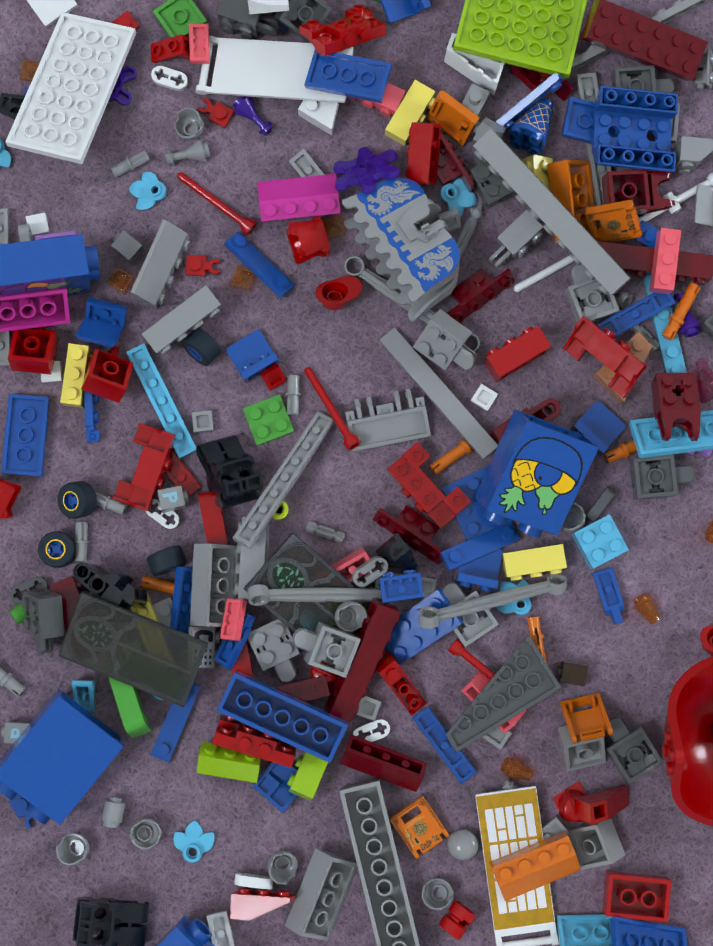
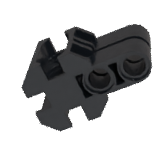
M232 435L196 446L198 459L206 473L207 487L210 493L214 490L216 494L215 503L217 507L225 509L259 498L260 495L257 490L263 489L262 474L260 470L255 472L253 468L255 461L252 455L244 452L237 436Z
M82 562L76 564L73 569L74 577L91 591L90 595L132 611L130 608L134 603L137 602L144 607L148 602L147 590L143 586H132L131 583L134 579L129 575L109 574L99 565ZM99 602L90 604L95 610L98 608L107 610L105 615L112 613L109 606ZM115 609V616L107 619L108 621L127 622L132 621L133 616Z
M79 897L76 903L72 940L76 942L77 946H145L147 926L133 923L148 922L150 903L145 902L143 904L134 900H118L101 897V899ZM99 907H103L102 914L94 916L95 911ZM100 928L101 932L96 937H92V932Z

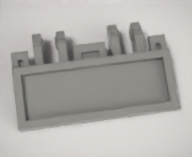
M410 388L405 389L408 407L401 409L400 394L398 391H394L396 411H394L393 402L376 405L377 414L375 415L372 399L369 396L366 397V403L370 415L362 416L359 399H354L358 418L355 419L353 410L346 411L345 415L349 431L358 436L361 444L352 449V451L431 436L424 397H416L417 407H414Z

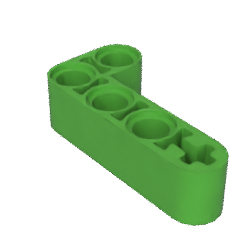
M125 655L117 656L121 665L119 675L134 680L132 674L123 670L127 662ZM112 658L104 661L105 668L113 672L115 665ZM108 675L127 734L131 738H136L152 732V727L148 725V716L143 711L136 686Z

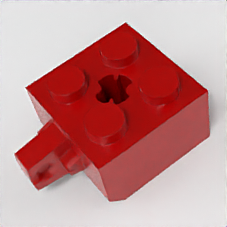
M45 326L14 330L8 354L11 370L51 375L59 343L57 332L47 330Z
M118 346L111 347L108 353L95 348L89 359L81 390L119 403L127 389L133 362L118 357L120 348Z

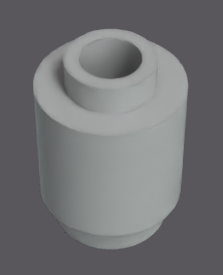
M110 796V800H105L102 816L103 826L119 828L125 809V802H122V798Z

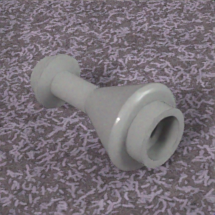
M201 139L197 140L185 151L171 153L168 150L169 152L165 153L167 164H172V166L174 161L187 158L206 162V158L211 157L208 143L202 142Z

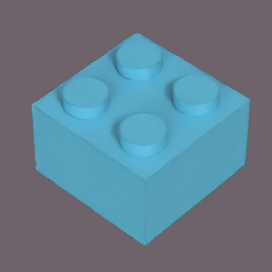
M610 514L571 534L589 569H594L629 550Z

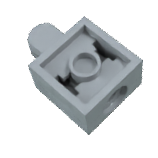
M526 209L497 237V242L501 247L488 260L492 263L504 251L506 253L494 264L496 268L501 266L510 256L513 259L516 257L520 259L527 253L528 246L531 243L535 245L543 237L542 225Z
M576 264L573 267L571 276L574 285L569 286L565 291L576 322L578 323L582 316H586L595 323L618 313L620 310L614 295L610 293L605 295L598 287L600 282L596 278L591 280L584 272L587 268L583 264Z
M441 309L431 318L413 348L444 370L447 369L452 361L468 370L476 363L478 358L477 353L464 345L472 332Z
M455 583L448 584L443 589V593L452 605L480 597L476 590L466 596L460 586ZM489 609L483 610L484 612L479 611L460 616L463 623L452 631L464 647L499 625Z
M277 619L251 631L248 640L262 671L273 667L277 677L283 682H288L296 675V668L291 658L300 654V651L293 643L290 629Z
M318 621L315 632L305 628H298L292 637L293 643L298 648L307 651L304 657L307 664L345 678L361 640L353 633L344 632L339 628Z

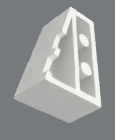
M452 33L446 49L444 62L483 89L489 91L492 95H495L505 63L453 50L457 34Z
M303 100L298 108V115L332 135L340 102Z

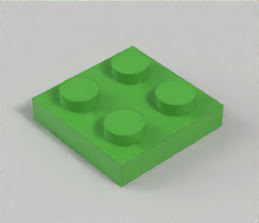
M168 0L153 10V14L170 38L180 34L188 37L189 24H208L193 0Z
M280 394L243 408L257 446L294 432Z

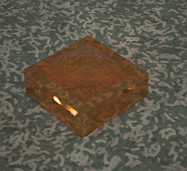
M23 59L20 80L32 82L40 62Z
M339 215L322 220L328 240L345 235Z
M116 266L107 284L125 294L134 276Z
M236 266L230 285L250 291L255 274L249 269Z

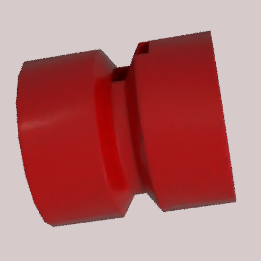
M454 900L448 909L450 913L444 914L438 924L451 936L460 940L466 932V925H471L476 918V914L459 901Z

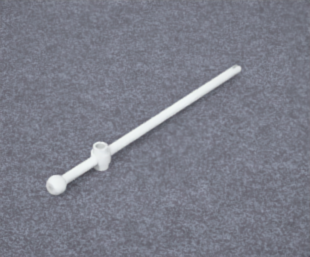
M713 172L700 185L713 187ZM697 185L678 196H674L672 192L665 194L663 198L674 200L675 206L670 209L643 214L638 217L639 221L647 222L665 211H670L672 215L678 213L682 209L680 203L696 195ZM571 255L563 258L516 284L514 291L520 292L571 264L574 260L570 257Z

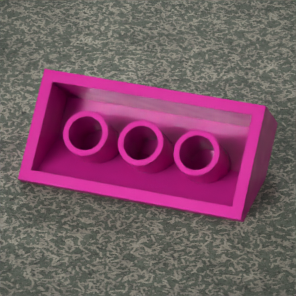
M336 174L257 182L261 222L339 214V193L335 189Z
M66 287L0 295V332L70 323Z

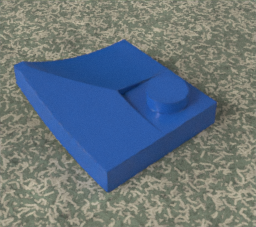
M272 762L259 777L258 782L254 783L252 787L278 810L285 813L299 797L288 792L290 786L287 785L291 774H296L297 770L293 766L290 768Z

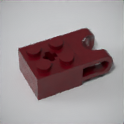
M549 398L531 410H528L526 407L522 412L551 422L560 413L561 406L557 400ZM544 409H550L551 414H547ZM510 418L494 428L490 433L498 445Z

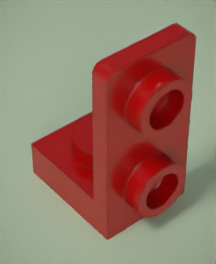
M180 34L151 44V61L153 63L178 56L190 61L189 37Z

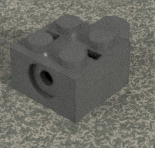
M222 0L217 13L219 25L223 32L227 34L235 32L241 34V37L250 40L252 38L258 39L259 33L276 36L280 25L277 20L264 17V13L249 14L248 0Z
M288 0L289 11L276 12L273 17L303 40L310 42L307 37L299 33V26L306 24L309 20H318L319 23L324 25L332 23L326 19L332 8L322 0Z
M654 65L615 68L611 75L612 87L672 93L674 90V84L670 78L655 79Z
M474 148L472 158L477 166L470 169L469 172L475 179L474 187L486 210L517 195L515 191L511 192L503 185L502 181L504 179L501 176L497 177L490 171L488 161L484 163L474 153L476 151Z
M674 455L640 459L633 458L629 460L633 500L678 495L677 485L688 484L694 478V471L690 466H675Z
M48 588L25 591L24 598L22 599V607L25 610L26 617L23 619L24 628L35 636L38 654L53 652L52 638L64 636L62 596Z
M611 718L609 720L613 729V735H610L612 742L605 746V751L626 783L631 784L664 763L642 727L637 725L629 730L622 719Z

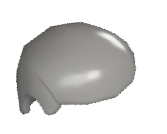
M184 108L177 112V120L174 123L177 135L182 139L194 140L202 134L204 122L202 116L195 109Z
M573 503L568 512L567 521L565 519L561 530L567 533H574L580 530L586 520L583 508Z
M354 601L340 604L334 615L337 627L344 632H353L358 628H362L363 621L367 618L365 607Z
M141 818L132 825L130 839L133 845L139 849H150L158 844L162 832L156 821L151 818ZM146 828H148V829L150 830V836H149V837H147Z
M457 829L450 835L447 847L454 858L466 861L477 855L479 840L470 830Z
M71 833L62 837L61 842L56 846L57 858L62 864L69 866L83 862L89 853L88 840L78 833ZM74 842H75V852L72 850V845H73Z
M278 851L269 858L267 870L269 877L276 884L286 885L297 874V859L289 851ZM288 864L285 868H280L281 866Z
M442 878L431 879L422 888L421 897L423 902L432 910H442L451 904L453 900V889L450 883ZM437 887H439L438 892H437L436 897H435V895H434V890H435Z

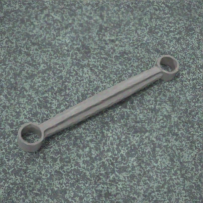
M351 256L345 261L344 270L348 276L360 277L398 304L397 297L401 293L400 289L389 290L386 286L387 281L366 269L361 258ZM351 261L360 262V272L356 274L350 273L347 269V264ZM398 304L407 311L412 308L409 304L404 306ZM429 309L419 319L428 324L436 313ZM472 333L470 337H473L476 341V348L473 349L476 352L480 346V340Z
M552 574L544 582L489 594L437 609L426 606L419 610L418 623L423 628L432 629L437 627L441 620L487 610L496 606H503L547 592L553 595H561L566 592L567 578L562 574Z
M258 584L249 587L247 590L249 603L253 606L265 605L269 601L364 602L372 601L373 598L382 601L381 589L377 588L268 589L267 586ZM408 600L389 603L392 605H401L408 602Z

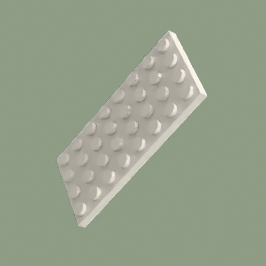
M62 12L6 139L7 146L83 164L136 36L135 28Z

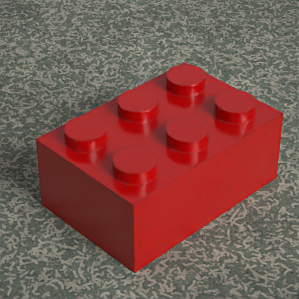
M530 326L522 331L519 338L516 339L514 336L504 342L505 344L502 348L495 347L490 350L486 355L484 364L497 383L547 353L551 345L539 326L534 329Z
M606 870L602 912L605 916L609 917L615 916L668 923L671 880L667 876Z

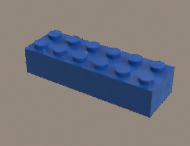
M235 670L217 708V711L329 763H331L348 726L347 721Z

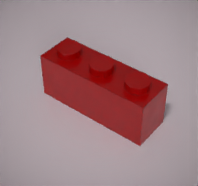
M411 123L409 129L410 146L407 150L408 167L405 172L407 179L413 180L418 184L436 185L442 125Z

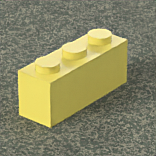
M414 80L387 125L385 135L404 146L407 142H410L409 129L411 123H423L425 121L426 115L424 114L433 105L435 91Z
M68 344L60 403L64 406L84 408L85 406L84 390H81L89 359L92 355V349L89 346Z
M563 544L502 554L505 578L510 577L511 581L523 579L522 575L530 574L531 578L543 576L542 572L550 571V575L562 573V569L567 568Z

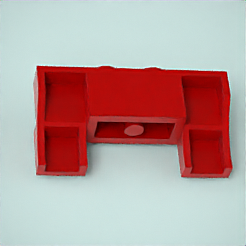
M358 4L354 5L351 9L345 10L344 19L326 25L319 23L318 20H309L306 24L299 26V33L310 40L317 53L328 56L386 35V24L374 18L372 10Z
M582 316L562 349L567 351L577 361H580L587 351L612 372L616 373L607 386L617 392L621 398H625L636 385V380L646 369L647 365L634 356V353L630 351L631 347L626 342L616 340L614 338L616 335L608 328L605 330L601 329L588 317Z
M138 423L139 427L132 442L144 446L132 482L128 483L118 480L119 484L112 499L145 511H150L155 494L158 493L157 490H161L164 486L165 478L163 476L165 471H168L171 466L170 451L176 435Z
M416 442L387 471L403 487L401 492L408 499L412 497L416 502L414 504L416 509L421 514L425 512L441 530L471 503V500L459 487H456L448 496L445 497L419 468L431 456Z
M221 715L212 742L214 745L292 768L297 749L251 726L240 725V721L227 715Z

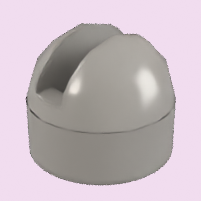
M624 291L619 292V297H615L617 305L625 309L632 303L633 296Z

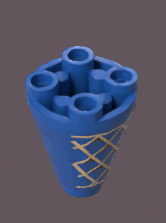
M541 99L511 126L508 134L511 139L510 145L513 148H521L531 155H539L543 151L547 142L553 114V104L549 100Z

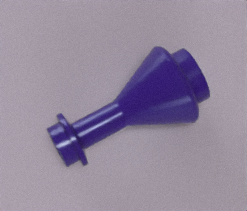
M241 96L233 104L235 108L234 113L252 120L261 129L259 131L260 134L266 136L273 129L271 122L265 123L257 114L252 97Z
M685 292L675 294V302L679 303ZM688 311L683 320L684 324L680 326L679 333L684 334L686 338L701 333L700 328L702 327V323Z

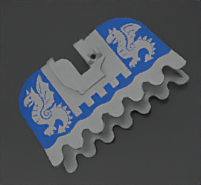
M402 177L386 179L376 184V190L372 193L365 194L360 192L342 200V205L346 209H358L353 218L344 221L345 228L347 230H359V233L355 236V242L358 245L368 244L370 246L365 252L368 260H380V263L376 266V272L379 275L389 274L391 276L386 283L389 290H401L397 297V302L402 306L407 304L412 306L408 311V318L411 322L416 321L430 308L452 293L457 285L459 274V247L454 238L448 233L449 228L446 222L441 219L434 222L437 214L441 211V207L427 198L424 190L418 183Z

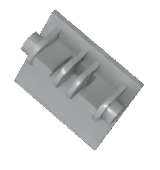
M697 184L694 223L713 227V187Z

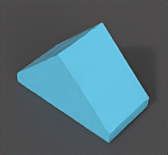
M73 680L71 685L74 701L87 711L95 712L97 680Z

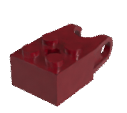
M647 170L608 171L602 177L604 204L633 200L638 215L670 209L675 206V201L661 197L657 191V186L673 179L672 174L669 172Z
M656 373L651 383L655 420H657L662 440L669 441L672 428L681 427L687 432L691 441H697L700 433L701 407L696 373Z

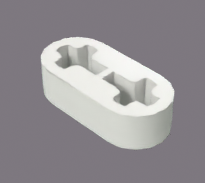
M156 66L152 70L151 76L157 85L175 91H183L188 86L187 76L180 71L164 66ZM163 71L164 76L168 77V79L161 77V79L158 80L156 73L160 74V72ZM181 77L184 83H180L179 86H176V82L171 80H178Z
M154 499L152 504L155 505L156 503H158L159 505L157 508L161 510L160 501ZM146 511L151 518L165 528L174 529L180 523L179 515L174 511L161 514ZM166 514L169 517L174 515L175 524L170 523L167 525V520L163 515Z
M377 719L356 728L353 735L358 736L359 730H362L363 733L370 731L371 734L367 735L365 740L373 742L387 736L390 732V725L384 719ZM378 723L387 726L383 734L379 731L373 733L372 730L378 727Z
M235 873V885L273 889L274 881L269 876Z

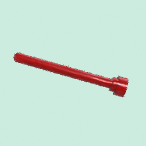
M179 172L177 174V178L240 224L239 227L242 228V232L246 235L251 234L252 231L250 229H254L257 222L251 218H243L184 173Z
M306 367L304 373L344 436L343 444L347 451L356 448L361 444L360 439L349 431L310 367Z
M458 638L448 648L447 651L453 656L460 655L487 678L491 679L495 675L492 670L465 650L464 645Z

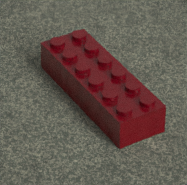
M594 0L580 38L646 66L654 65L656 70L684 81L694 80L708 43L698 37L607 0Z

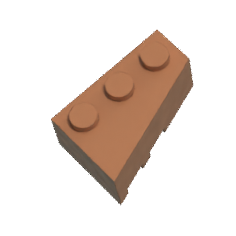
M637 332L627 344L631 347L630 351L634 353V356L644 363L652 345ZM603 365L593 377L619 404H622L626 397L621 398L617 392L607 386L616 373Z

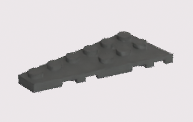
M530 635L525 637L445 733L456 753L561 688Z

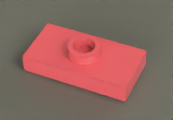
M189 24L190 64H210L209 24Z
M227 598L220 639L240 641L247 605L246 600Z

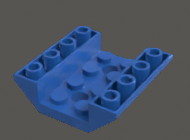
M600 86L593 111L592 154L596 165L674 173L676 152H671L672 118L677 114L678 94ZM608 129H615L617 137H611ZM648 132L653 133L655 141H649L646 134Z

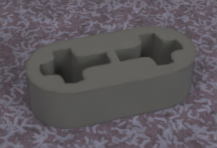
M607 486L586 513V517L594 522L616 492Z
M33 578L13 587L10 597L15 603H22L20 598L15 597L17 589L20 591H31L30 588L36 586V581L44 584L41 589L48 588V582L44 578Z

